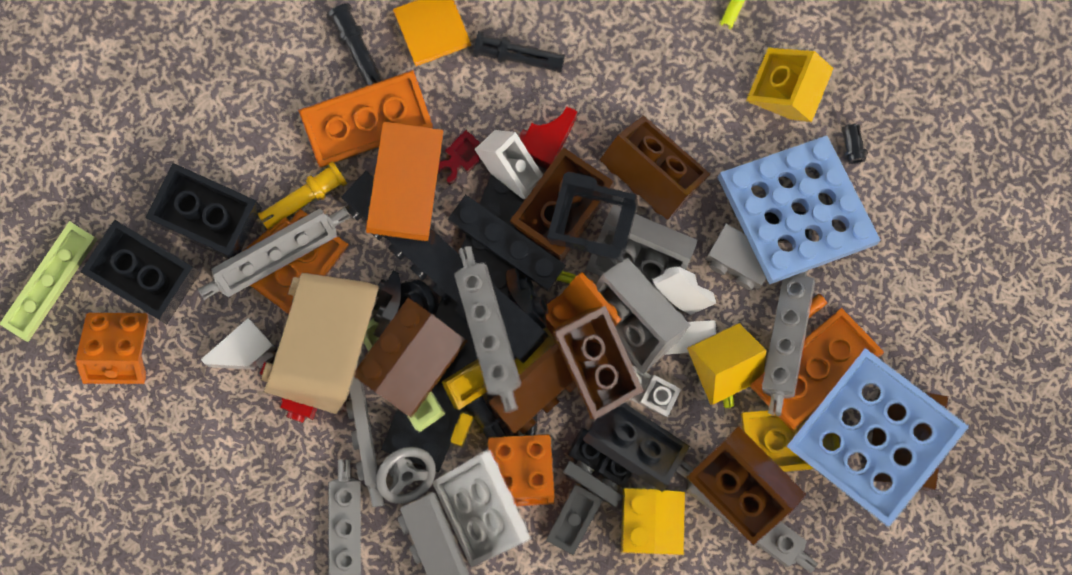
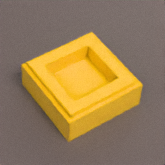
M465 413L460 414L450 439L452 444L463 447L473 422L472 416Z

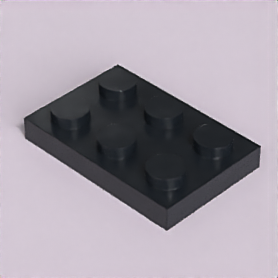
M625 403L598 417L583 441L662 493L690 448L688 444Z

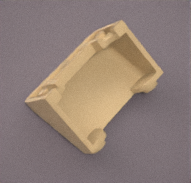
M301 273L299 278L293 277L288 292L289 295L293 296V303L273 364L266 363L261 381L267 382L264 392L337 414L345 402L350 389L379 286L363 281Z

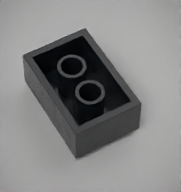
M172 163L145 218L152 225L230 259L241 252L258 217L257 213L261 211L262 207L255 199Z
M115 219L80 271L166 325L200 274L193 266Z

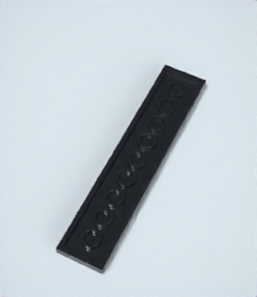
M491 174L479 204L520 232L510 220L525 199H522ZM467 235L462 248L472 247L475 263L486 264L492 284L509 297L510 290L505 272L513 269V267ZM450 297L446 300L441 298L435 317L467 340V342L432 389V393L445 415L419 432L414 428L408 416L397 408L381 448L382 451L389 454L407 447L423 449L433 458L436 472L440 473L451 445L450 439L459 416L465 409V406L460 410L454 409L442 381L478 359L468 321L454 309L457 303ZM408 457L412 463L426 468L425 463L420 458Z

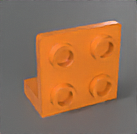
M583 272L572 280L562 294L547 304L548 314H546L547 329L551 334L564 321L587 309L606 306L615 327L621 321L615 307L604 299L599 293L596 284L587 278Z
M147 313L86 314L75 359L83 384H145L146 371L141 354L148 325Z
M550 435L489 438L488 451L490 450L493 459L498 464L499 472L507 489L512 494L515 506L554 504Z

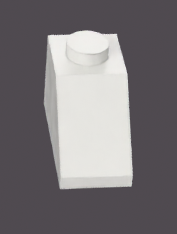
M494 130L475 148L488 171L522 199L528 197L543 176L516 132Z
M248 318L206 354L201 361L213 368L255 369L258 366L261 369L264 362L270 363L273 360L274 355L272 353L276 348Z

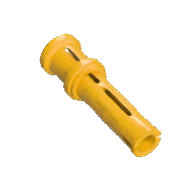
M333 161L329 163L327 169L314 177L308 176L305 180V185L264 211L257 213L262 221L274 215L263 223L265 227L271 229L283 218L290 216L316 198L318 201L326 198L325 195L340 185H347L346 180Z

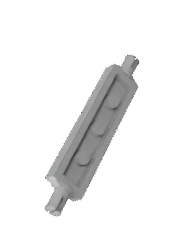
M345 207L330 216L320 208L212 268L214 280L198 288V291L204 300L219 291L230 297L337 237L335 226L351 219Z
M472 247L461 248L459 253L464 267L454 273L487 391L492 395H500L504 412H511L518 409L512 391L517 389L521 382L486 264L475 263Z
M807 271L782 280L762 385L763 393L771 396L768 413L771 415L776 413V416H780L783 399L795 396L815 286L814 278L806 276Z
M361 357L358 358L356 368L359 366L360 361H362ZM353 376L349 389L351 400L346 401L349 419L355 420L356 431H352L351 436L354 450H360L361 462H356L359 481L365 480V485L370 492L371 507L384 506L383 497L379 493L376 484L378 467L364 384Z
M337 460L338 479L328 482V575H361V481L350 478L351 460H345V472L344 460Z
M682 460L676 471L689 481L686 492L738 530L687 478L694 469ZM782 522L756 543L757 546L786 568L794 563H798L811 574L818 565V562L803 552L807 541Z

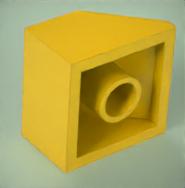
M768 48L746 101L790 120L812 122L834 68L815 51Z
M624 488L622 493L621 553L684 555L685 492L664 490L662 493L656 489Z

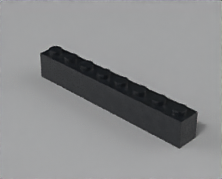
M367 171L341 196L348 204L345 207L347 212L356 221H359L361 217L366 222L368 219L374 177ZM431 228L428 241L372 234L378 241L384 237L391 244L388 249L400 261L406 257L413 263L410 270L421 280L428 277L435 283L432 290L443 300L450 297L457 303L454 309L467 321L454 273L464 267L461 256ZM493 285L514 360L517 358L524 364L549 336L545 330Z

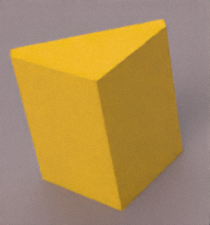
M740 323L687 347L710 405L716 404L750 387L751 383L764 373L766 349Z

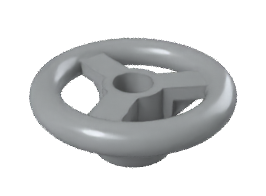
M407 447L395 451L384 460L378 470L376 484L379 493L387 501L396 504L417 500L428 491L434 481L436 473L434 460L428 452L416 447ZM408 457L420 458L425 463L426 469H416ZM387 473L393 478L392 486L389 489L386 485ZM423 480L421 485L412 492L399 494L405 485L413 481Z

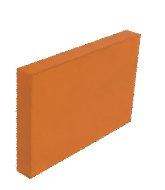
M299 209L291 219V224L308 214ZM337 236L250 286L289 314L293 303V296L289 295L288 292L293 277L299 278L301 273L326 276L348 248L349 244Z

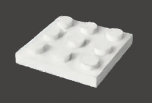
M490 450L479 454L433 481L432 484L471 568L531 539L527 532L526 524L519 515L513 502L512 494L507 489L499 472L498 464L493 459Z

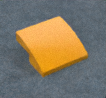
M415 0L393 9L415 67L471 46L454 0Z

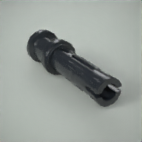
M349 3L341 4L326 14L327 19L334 23L339 33L338 41L347 46L366 86L374 84L373 79L376 83L382 81L383 78L362 39L364 30L362 26L356 24L351 14V5Z
M478 31L473 51V57L475 58L480 55L497 59V62L501 64L508 60L558 73L562 72L565 54L561 55L538 48L510 43L511 39H508V37L503 36L500 39L484 35L483 31ZM522 54L529 55V56H534V57H538V58H542V59H547L548 61L541 60V59H536V58H532V57H528V56H523Z

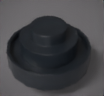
M410 279L401 283V298L398 311L409 298L434 315L436 308L435 297L426 283L419 279Z

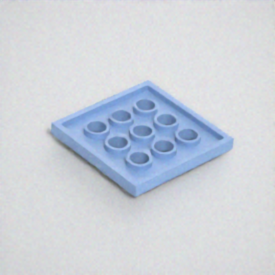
M827 135L720 172L717 177L769 285L873 247L881 241ZM812 167L816 169L819 173V178L813 179L807 176L805 168ZM778 178H789L793 183V187L784 188L780 185ZM751 187H762L766 192V197H756L752 193ZM825 193L829 195L833 202L832 205L821 203L818 194ZM791 204H802L806 209V214H796L792 210ZM767 212L776 214L779 218V224L773 225L768 223L764 214ZM832 220L842 221L845 224L846 231L839 232L835 230L832 226ZM812 229L816 231L819 235V241L813 242L807 239L805 230ZM778 240H788L792 245V251L786 252L780 249Z
M865 348L787 445V448L887 527H890L969 426ZM869 384L876 385L881 391L880 397L872 402L865 400L862 396V390L865 386ZM893 404L902 405L906 409L905 418L901 421L891 420L887 414L888 408ZM848 409H855L861 415L860 422L855 426H848L842 420L843 413ZM921 423L929 425L932 429L931 438L927 441L917 440L913 435V429L916 425ZM878 428L886 433L887 439L884 444L874 446L869 443L867 436L872 429ZM834 433L840 437L841 445L837 450L829 451L823 447V438L827 434ZM900 448L908 449L912 454L911 463L907 466L896 464L893 459V454L896 450ZM854 453L864 455L867 460L865 468L860 471H854L848 466V458ZM886 473L892 478L893 483L889 490L880 491L875 488L873 480L877 474Z

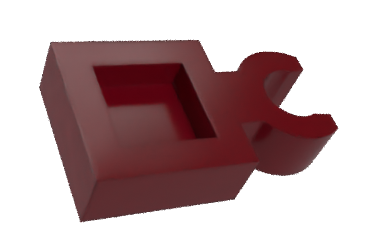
M467 130L445 150L446 155L450 159L439 162L438 174L443 169H449L452 172L446 179L448 185L453 184L457 180L458 171L461 168L468 174L481 161V158L475 151V148L481 143Z

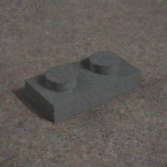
M578 460L574 464L570 461L563 474L614 508L618 505L623 497L617 493L620 489L619 486L605 477L602 482L591 475L594 470Z
M575 485L546 541L574 555L603 499Z

